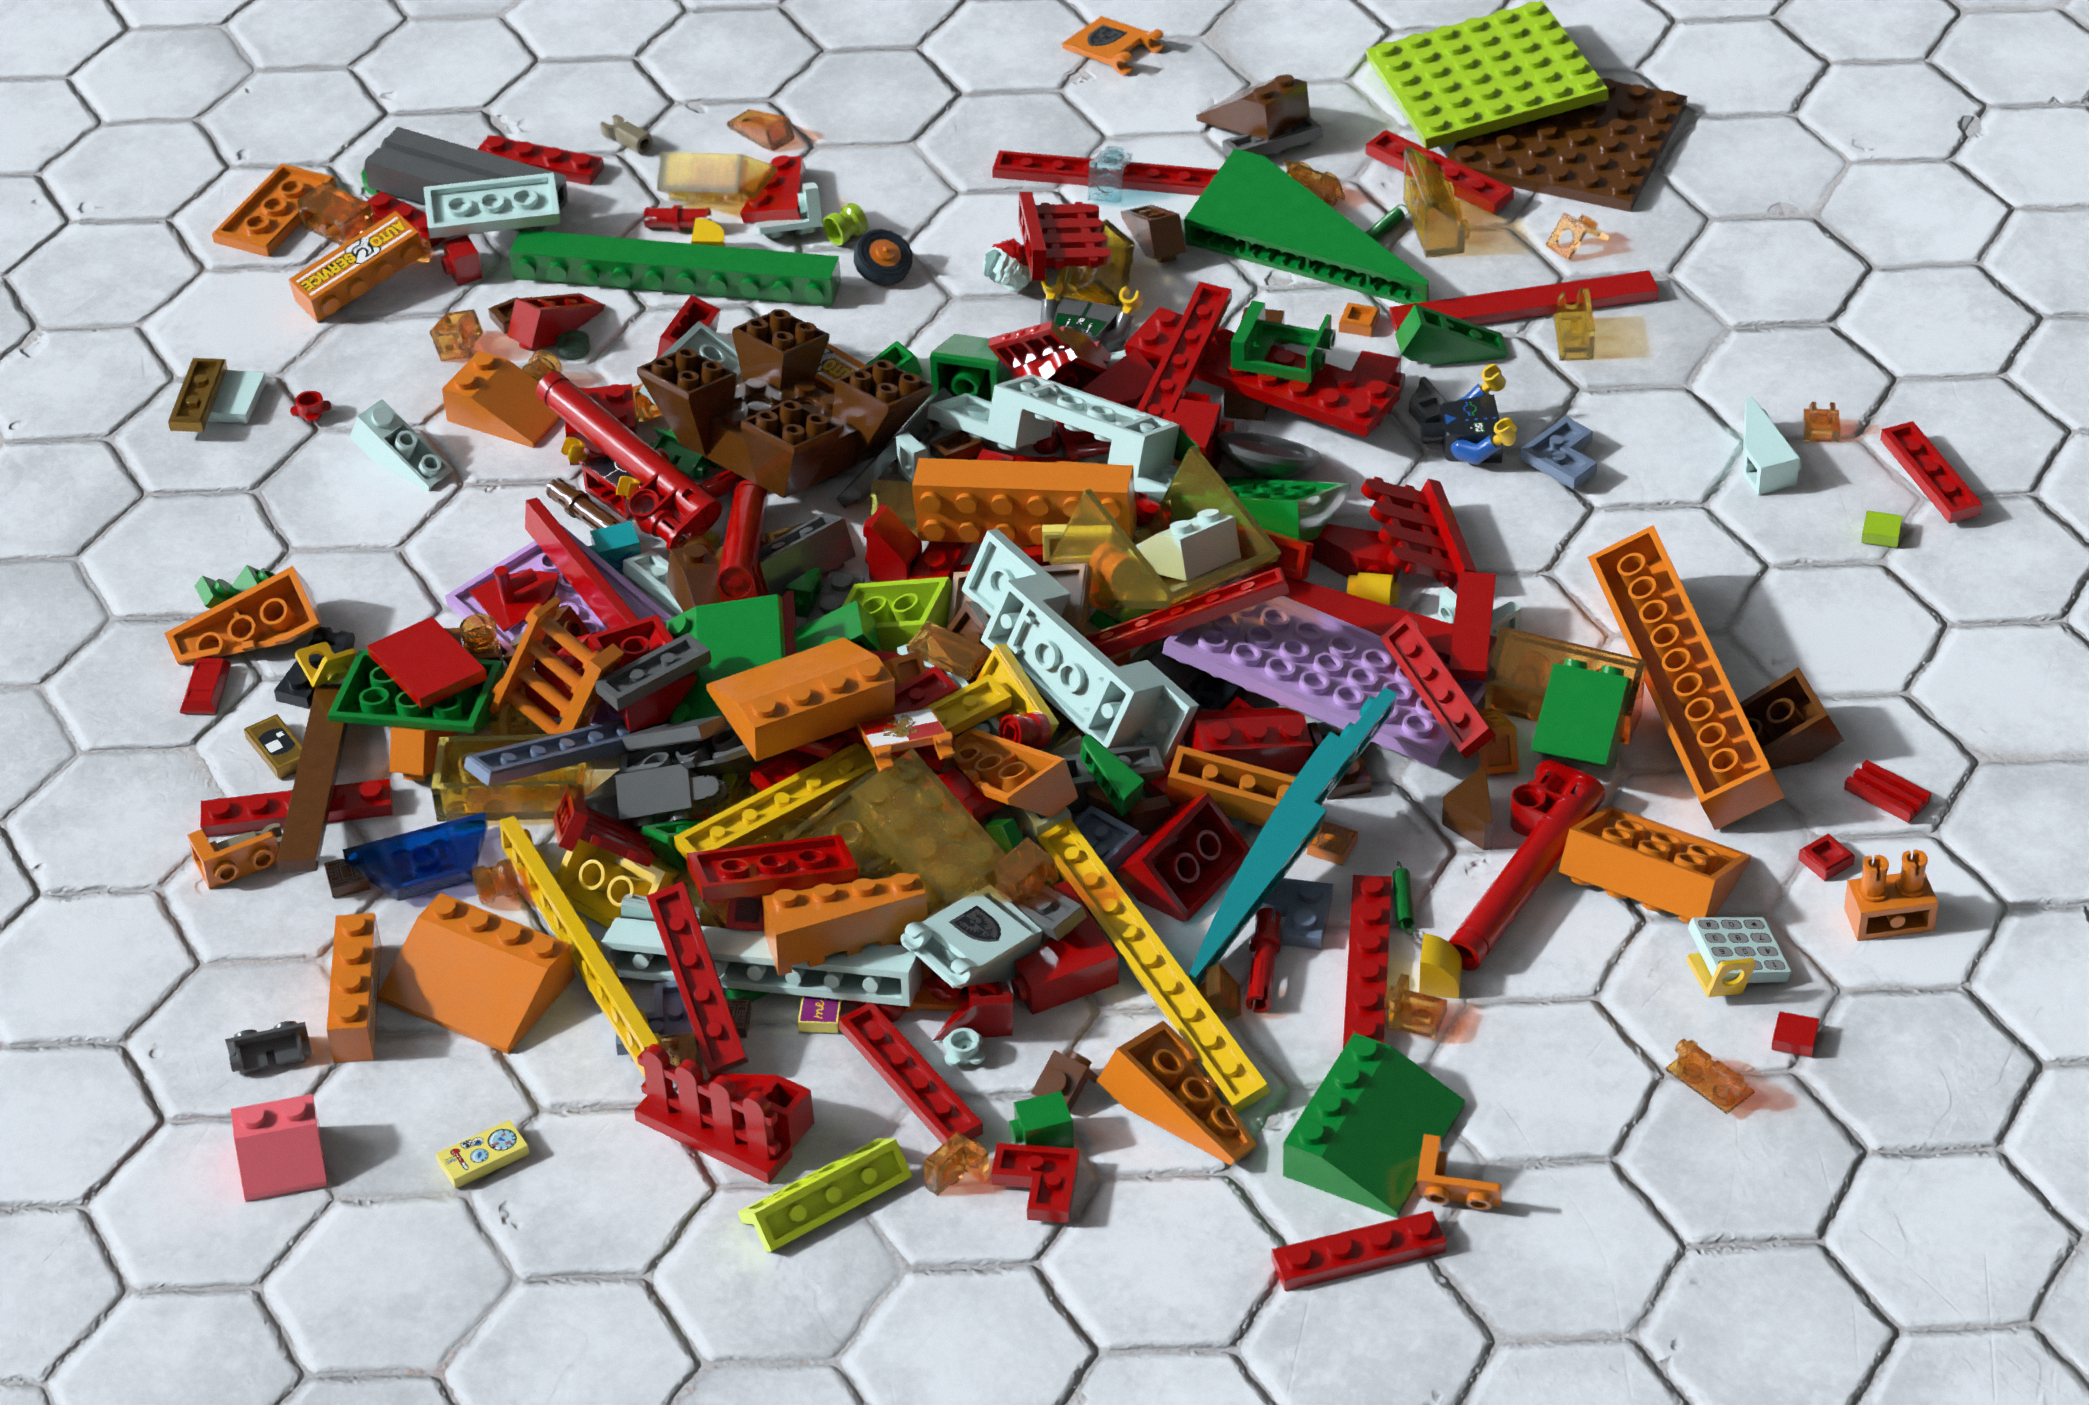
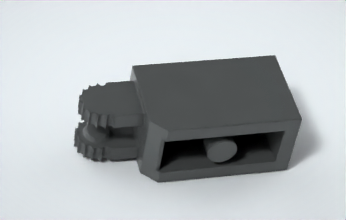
M681 764L615 775L619 820L632 826L633 830L642 831V826L654 825L666 821L692 820V817L705 815V806L725 802L726 799H729L728 796L731 791L729 790L730 786L722 780L719 781V778L713 775H707V777L699 776Z

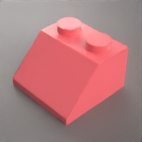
M313 1094L231 1109L234 1142L245 1202L328 1187L321 1129Z

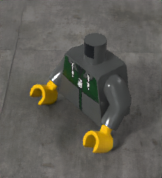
M1046 273V281H1041L1043 290L1046 293V299H1042L1040 324L1053 321L1058 327L1066 326L1087 335L1092 342L1100 341L1109 353L1125 344L1134 319L1132 312L1138 310L1143 304V298L1138 289L1131 300H1128L1130 290L1127 286L1120 290L1119 298L1124 305L1123 310L1122 307L1062 296L1058 301L1056 296L1063 289L1061 277L1058 274L1057 283L1053 286H1048Z

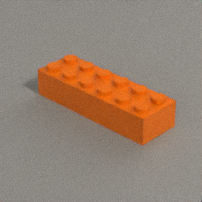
M919 458L912 490L917 533L920 541L982 543L988 530L998 529L1015 545H1043L1042 525L1115 524L1116 542L1125 549L1132 548L1137 524L1133 465Z

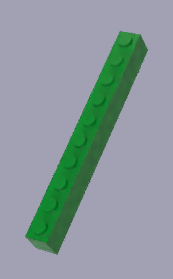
M523 229L519 230L509 251L513 279L820 306H833L841 284L839 256Z

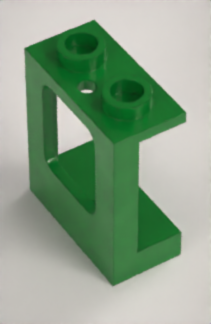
M1252 300L1231 340V368L1311 383L1317 370L1322 371L1327 350H1332L1335 344L1336 330L1331 329V315L1326 314L1319 330L1265 321V303ZM1275 342L1310 347L1306 354V369L1269 363L1265 361V358Z

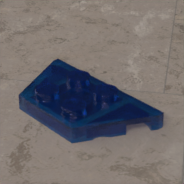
M485 812L342 849L343 858L347 864L365 875L371 883L397 901L472 882L488 828L487 815Z

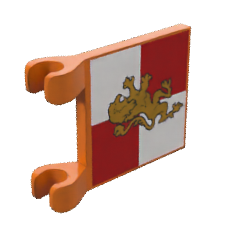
M932 708L856 722L857 730L872 753L879 772L894 769L890 753L934 744L940 760L955 757L951 744L953 735L951 731L946 732Z

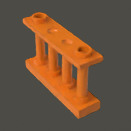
M556 596L544 605L538 603L527 614L525 621L528 622L527 627L504 677L493 689L492 693L495 697L489 708L495 714L511 703L549 736L590 725L602 700V697L596 693L595 681L616 671L624 654L613 643L602 652L597 650L593 652L557 623L553 618L561 600ZM546 633L583 663L582 668L585 670L583 676L542 644ZM535 658L572 688L571 692L574 694L572 700H569L531 668ZM523 681L560 711V717L563 718L560 724L520 692Z

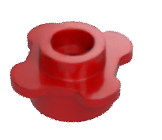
M305 391L296 397V405L290 408V413L294 417H302L307 422H315L321 418L323 412L331 409V403L328 400L323 401L321 393L317 391Z
M934 971L930 977L924 979V988L930 991L933 997L938 1000L952 1001L957 999L962 993V988H952Z

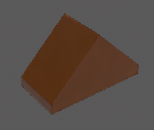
M1478 769L1443 796L1442 825L1482 850H1491L1493 821L1486 769Z

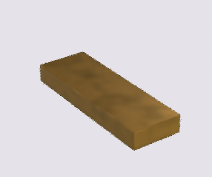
M192 359L168 420L170 431L204 432L228 369L226 359Z

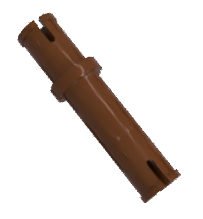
M559 477L556 480L553 479L546 488V495L563 506L566 514L573 518L581 519L594 530L622 523L593 503L587 493L572 488Z

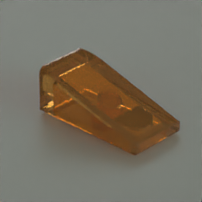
M748 109L727 123L728 128L770 151H776L794 140L790 119L784 116Z

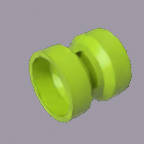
M855 203L841 208L840 213L833 212L827 215L822 221L827 238L836 246L848 242L851 236H859L868 229L866 215Z

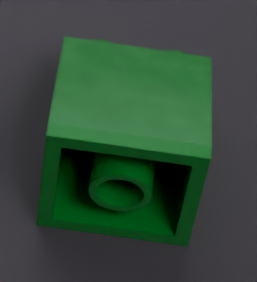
M953 334L930 354L931 383L934 385L932 396L944 387L953 397L967 393L992 402L994 386L1013 380L1014 377L1010 370L988 347L989 338Z
M1565 658L1564 665L1554 663L1531 751L1541 755L1615 769L1633 680L1625 677V670L1621 668L1602 665L1601 672L1586 669L1587 662Z

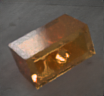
M326 182L297 200L302 227L340 246L374 225L371 204Z

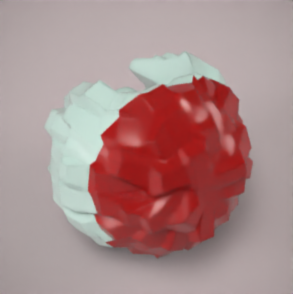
M1012 238L999 244H994L991 249L987 250L982 263L984 268L983 275L985 277H988L993 282L1002 284V287L1014 292L1020 291L1031 282L1032 278L1024 245H1021L1016 239Z

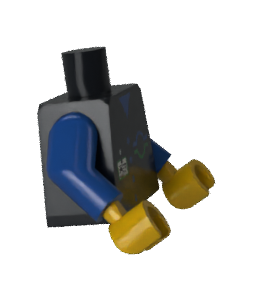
M1490 364L1484 368L1481 376L1485 382L1482 385L1477 384L1464 397L1456 401L1445 402L1440 405L1439 422L1421 423L1422 444L1442 443L1444 457L1447 461L1468 462L1475 465L1480 463H1502L1503 445L1510 446L1515 443L1517 427L1508 417L1500 420L1494 394H1489L1491 390L1494 392L1503 390L1506 385V379L1496 364Z

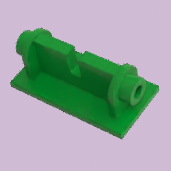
M654 426L653 430L657 434L658 439L649 445L653 449L662 448L668 454L673 465L679 458L680 460L676 467L685 475L696 480L704 479L709 474V466L716 469L720 468L717 463L682 446L671 429L665 431Z

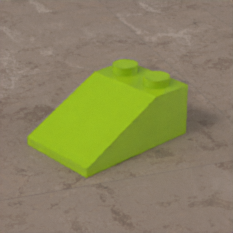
M949 577L856 583L853 585L842 606L857 600L875 619L880 651L897 652V647L929 636V631L933 626L947 628L952 583Z

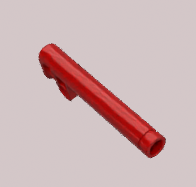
M553 371L542 378L536 389L537 398L642 484L631 496L628 503L629 510L642 532L651 534L654 537H661L667 542L666 547L670 552V549L693 545L718 521L722 512V504L559 371Z
M748 479L741 481L736 486L733 494L717 578V588L721 602L769 595L759 561L768 503V490Z
M1545 760L1536 767L1535 779L1533 781L1517 786L1512 791L1510 827L1516 833L1527 838L1448 941L1461 955L1462 970L1474 971L1481 965L1562 857L1569 829L1593 815L1604 801L1606 796L1605 789L1596 778L1558 762Z

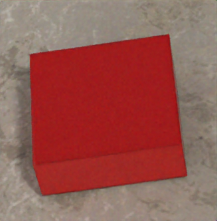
M1826 834L1801 848L1798 856L1799 861L1824 881L1853 866L1855 855L1830 834Z
M1779 1011L1771 1050L1812 1057L1820 1019Z

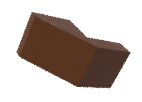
M1099 785L1085 788L1087 808L1092 805L1135 828L1142 836L1152 834L1171 814V805L1167 794L1143 799L1124 816H1121Z

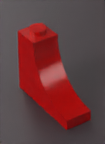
M1068 881L1053 885V889L1082 905L1087 918L1059 941L1050 937L1036 951L1014 961L1015 979L1011 980L1012 990L1017 1001H1024L1032 1015L1119 984L1118 955Z

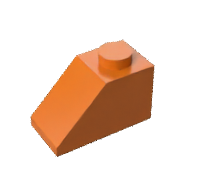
M391 727L389 772L403 773V779L426 780L427 774L441 770L457 732Z

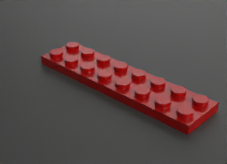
M1159 307L1125 343V355L1137 348L1149 363L1158 366L1183 314ZM1218 327L1194 376L1195 379L1366 438L1400 399V388L1327 363L1324 364L1322 371L1317 370L1311 383L1232 369L1231 340L1235 332ZM1274 345L1271 346L1265 358V361L1269 363L1306 369V356Z

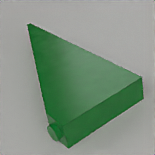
M1234 148L1184 218L1185 243L1188 245L1405 305L1429 301V281L1265 156Z

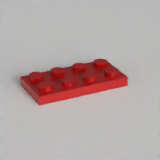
M841 834L687 853V867L703 902L723 903L730 900V898L745 896L762 898V895L775 893L782 889L795 891L814 888L819 884L838 885L852 883L859 879V868Z

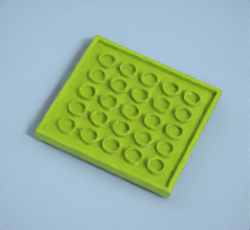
M1543 0L1528 2L1524 6L1510 10H1499L1494 14L1481 18H1469L1459 24L1440 26L1430 32L1411 34L1401 40L1382 42L1375 47L1366 49L1368 62L1427 149L1609 100L1608 88Z

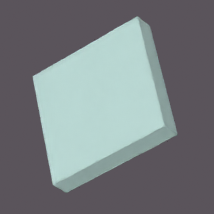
M227 370L208 421L248 424L267 382L265 372Z

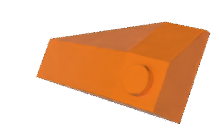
M291 566L164 634L177 663L181 665L195 662L197 658H216L290 643L320 627L321 615L307 582Z
M974 728L968 729L955 738V746L953 748L955 757L950 759L988 798L1046 817L1062 813L1066 806L1078 799L1065 758Z
M1164 1020L1119 1046L1096 1081L1124 1108L1229 1165L1234 1164L1256 1148L1257 1144L1234 1109L1223 1105L1216 1095L1215 1091L1218 1085L1212 1076L1205 1077L1197 1066L1196 1062L1199 1057L1194 1049Z

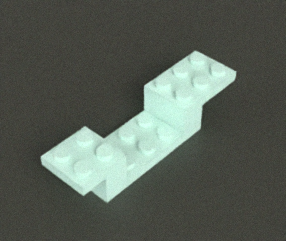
M1033 374L995 385L992 402L965 393L929 405L927 418L940 422L942 428L949 430L960 429L969 432V436L972 438L995 441L998 443V447L1005 450L1015 451L1021 446L1036 444L1039 440L1051 437L1054 420L1064 423V427L1072 431L1085 430L1094 433V438L1111 442L1108 464L1133 465L1135 492L1146 494L1148 500L1156 503H1167L1168 500L1173 499V494L1201 485V474L1172 465L1180 424Z
M998 529L988 530L961 589L991 616L981 641L991 650H993L996 644H1007L1037 691L1081 731L1092 735L1107 749L1155 742L1162 763L1165 765L1175 755L1177 747L1180 745L1199 704L1148 660L1121 667L1115 665L1061 617L1071 593Z

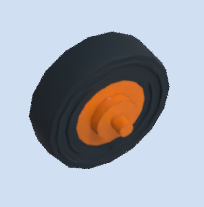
M884 229L871 230L860 238L854 249V264L857 271L864 279L876 285H896L906 278L912 267L913 252L910 245L902 236L893 231Z

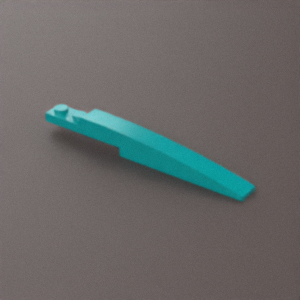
M1384 687L1376 698L1370 696L1359 712L1361 717L1356 724L1349 722L1340 737L1330 731L1294 779L1249 850L1208 929L1188 977L1196 988L1201 985L1321 831L1327 811L1321 804L1390 718L1398 694Z

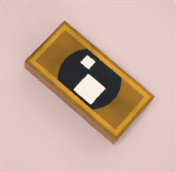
M278 714L244 728L246 739L278 779L297 771L302 744Z

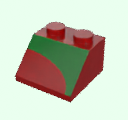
M1179 399L1176 411L1170 412L1168 416V421L1180 424L1174 459L1180 461L1184 469L1201 474V485L1212 482L1215 479L1221 461V450L1217 445V437L1221 433V404Z

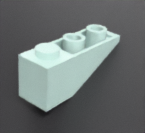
M1753 397L1746 398L1743 425V476L1758 496L1797 486L1798 470L1802 466L1799 453L1788 444L1783 432L1775 427L1769 419L1767 411L1762 409Z
M383 399L357 416L350 439L373 462L427 491L453 473L454 469Z

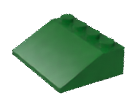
M1227 476L1173 494L1174 522L1191 520L1197 517L1198 512L1205 509H1218L1219 513L1235 516L1236 521L1307 542L1318 538L1351 491V483Z
M774 594L695 606L666 621L667 630L674 640L689 633L710 650L712 661L694 671L697 681L671 713L670 723L724 715L707 691L706 684L786 657L783 603L780 595Z
M359 650L327 714L328 721L475 733L497 719L500 710L493 714L489 708L495 697L492 693L493 689L504 677L502 661L476 659L486 670V680L421 709L369 656L368 650Z
M1353 1033L1283 1142V1176L1397 1218L1417 1186L1424 1134L1441 1136L1442 1145L1465 1107V1100L1391 1045Z

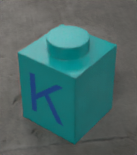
M631 521L590 531L592 545L588 547L621 575L625 574L623 573V560L641 554L640 541Z

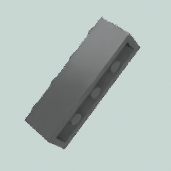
M823 513L761 546L759 561L768 594H778L783 597L785 586L813 568H820L821 575L826 572L837 571L844 567V562L854 558L856 554L845 518Z

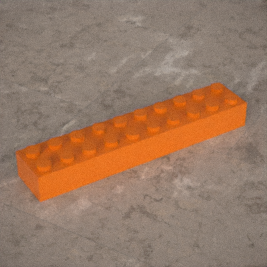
M1654 525L1588 556L1591 567L1687 776L1714 830L1784 798L1781 787Z

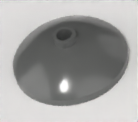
M1242 431L1221 432L1217 437V445L1220 450L1235 465L1252 472V478L1274 479V477H1293L1312 470L1320 464L1321 454L1315 449L1280 437Z

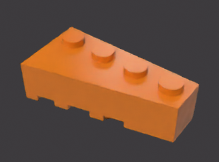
M898 873L889 878L874 880L861 878L852 883L838 885L819 884L810 889L795 891L782 889L774 894L762 895L765 938L778 976L792 973V966L807 962L809 967L824 964L825 956L838 952H844L847 957L862 953L861 950L870 943H875L882 947L901 942V935L905 933V928L908 924L923 922L928 919L927 894L919 874Z

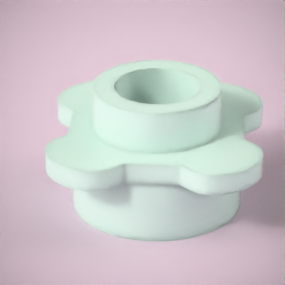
M959 1028L952 1031L943 1039V1046L947 1048L948 1052L945 1055V1063L949 1066H958L971 1063L976 1065L983 1062L985 1055L980 1050L983 1037L969 1028Z

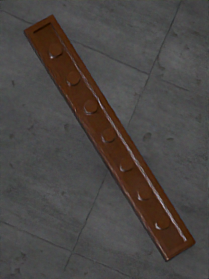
M342 684L315 687L277 857L279 872L318 870L348 723L328 721L327 717Z

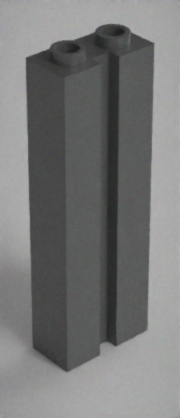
M397 127L382 141L381 148H377L369 155L364 164L369 188L425 204L423 187L553 173L549 170L401 127ZM554 172L560 211L568 202L566 175ZM546 226L518 228L514 231L519 232L520 229L543 231Z

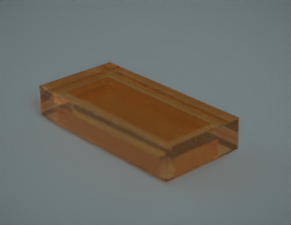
M929 621L922 626L906 645L908 653L920 650L923 661L934 666L937 665L939 668L968 681L990 656L987 646Z

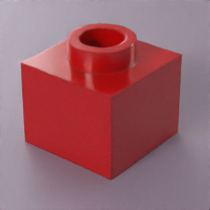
M468 235L442 242L444 256H441L440 260L446 275H451L458 286L482 279L479 252Z

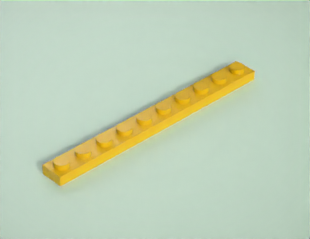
M988 674L922 709L932 708L947 732L951 731L956 736L1011 707L1012 695ZM854 743L833 754L829 759H823L674 836V846L686 860L687 853L744 846L886 771H878L874 757L868 747ZM891 754L894 767L907 761Z
M515 816L500 819L501 848L557 939L570 944L573 965L645 1078L644 1067L638 1064L637 1056L651 1044H657L664 1048L660 1035L652 1033L644 1010L637 1009L629 987L627 985L623 986L619 981L614 963L607 962L600 941L598 939L593 940L589 934L585 918L583 916L579 917L575 912L571 896L569 894L565 895L561 890L557 874L555 872L551 873L547 868L545 856L541 850L537 851L533 846L529 830L523 829Z
M1070 817L1038 836L1037 840L1040 847L1065 881H1068L1089 914L1174 1030L1194 1049L1199 1057L1198 1063L1209 1077L1212 1076L1218 1085V1090L1236 1114L1269 1094L1270 1089L1266 1081Z

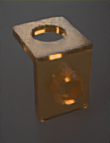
M1564 212L1546 242V246L1563 258L1571 260L1586 233L1606 241L1609 236L1597 229L1599 223L1590 217L1581 214L1579 218H1576ZM1565 230H1571L1573 234L1571 244L1568 247L1561 248L1559 245L1561 233Z

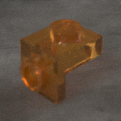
M1401 973L1396 986H1389L1385 996L1384 1009L1389 1010V1027L1435 1039L1446 1015L1448 1000L1410 991L1409 975Z

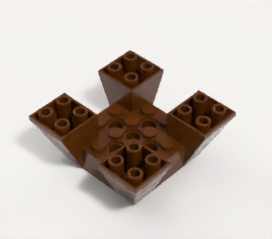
M782 309L772 310L766 315L750 319L748 322L733 328L732 336L743 378V383L736 385L737 373L723 367L720 362L711 361L698 354L696 350L686 347L637 367V375L682 446L782 498L793 495L875 457L933 393L934 385L922 380L918 375L907 373L886 360L875 361L873 364L859 370H854L850 374L836 379L834 394H829L815 387L813 380L829 342L830 334L816 328V325L813 323L804 322Z

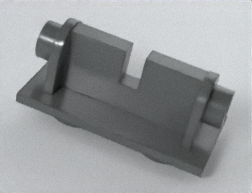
M284 1021L276 1024L274 1029L260 1032L253 1029L243 1030L236 1033L234 1037L225 1039L232 1072L240 1071L241 1074L269 1068L266 1054H275L277 1066L305 1061V1056L312 1055L305 1022Z

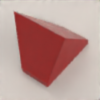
M1007 981L967 986L968 992L933 1041L943 1040L952 1031L959 1028L972 1029L983 1038L1012 1036L1013 995Z

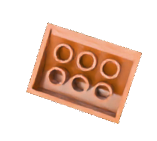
M844 637L706 684L707 691L755 761L856 727V722L881 718L895 713V679L877 655Z
M1608 805L1569 829L1558 872L1570 876V881L1578 885L1591 886L1593 884L1606 889V894L1619 899H1627L1629 897L1638 900L1648 910L1663 912L1665 910L1677 914L1680 921L1689 924L1692 917H1714L1718 913L1750 863L1752 855Z
M440 892L417 917L377 994L378 1001L509 1054L575 978L571 946L567 942Z

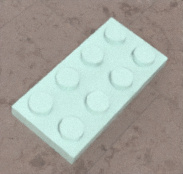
M554 172L423 187L429 238H446L456 235L481 234L491 231L561 224Z

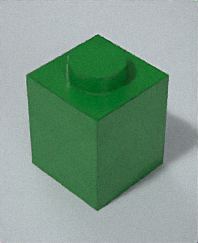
M1061 1091L1014 1102L1015 1119L1009 1121V1130L1014 1144L1074 1148L1073 1120Z

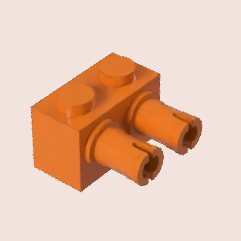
M1910 850L1905 851L1901 858V873L1887 875L1889 869L1887 858L1882 855H1875L1874 863L1872 864L1873 859L1871 855L1867 856L1863 860L1862 878L1847 880L1844 910L1857 941L1934 931L1938 901L1925 873L1928 856L1923 851L1913 850L1912 859Z

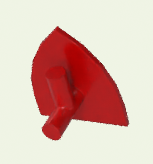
M498 566L494 569L495 579L469 592L505 633L525 622L527 614L538 603L544 605L548 602L556 589L560 575L554 572L534 571L532 568L523 572L509 574L506 566Z

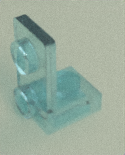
M1110 146L1105 147V151H1100L1090 161L1088 201L1120 203L1122 201L1123 169L1132 161V153H1125L1122 147Z

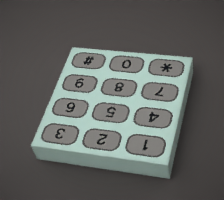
M1692 917L1688 929L1712 977L1721 961L1753 958L1756 966L1748 983L1788 981L1791 970L1764 917ZM1737 969L1729 972L1722 981L1728 982L1737 978L1742 970Z

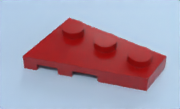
M781 155L772 159L740 211L743 223L771 220H801L802 213H800L798 194L801 193L802 184H804L806 168L802 156L788 157L787 155Z

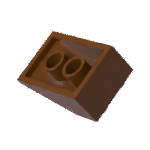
M1288 74L1279 75L1274 79L1239 91L1197 114V121L1269 141L1310 117L1307 81L1295 79L1292 75Z
M1799 667L1740 702L1771 769L1812 761L1845 741Z

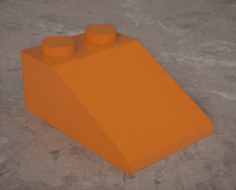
M478 351L442 388L447 421L532 448L541 441L561 417L537 398L536 389L539 381L508 359L483 351Z

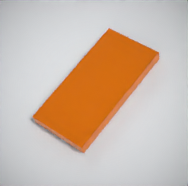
M281 163L212 233L214 243L269 257L337 187L336 177Z

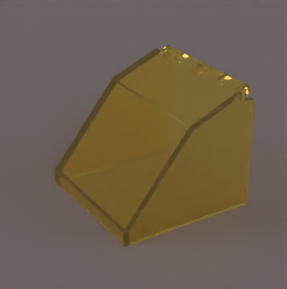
M1194 445L1189 447L1153 517L1154 521L1135 529L1133 542L1092 490L1087 489L1084 491L1049 562L1051 565L1088 563L1093 568L1089 595V605L1093 608L1168 609L1277 561L1281 551ZM1205 509H1218L1219 513L1235 516L1241 558L1188 581L1159 575L1136 547V545L1155 534L1169 529L1170 524L1176 521L1191 520L1197 517L1198 512Z

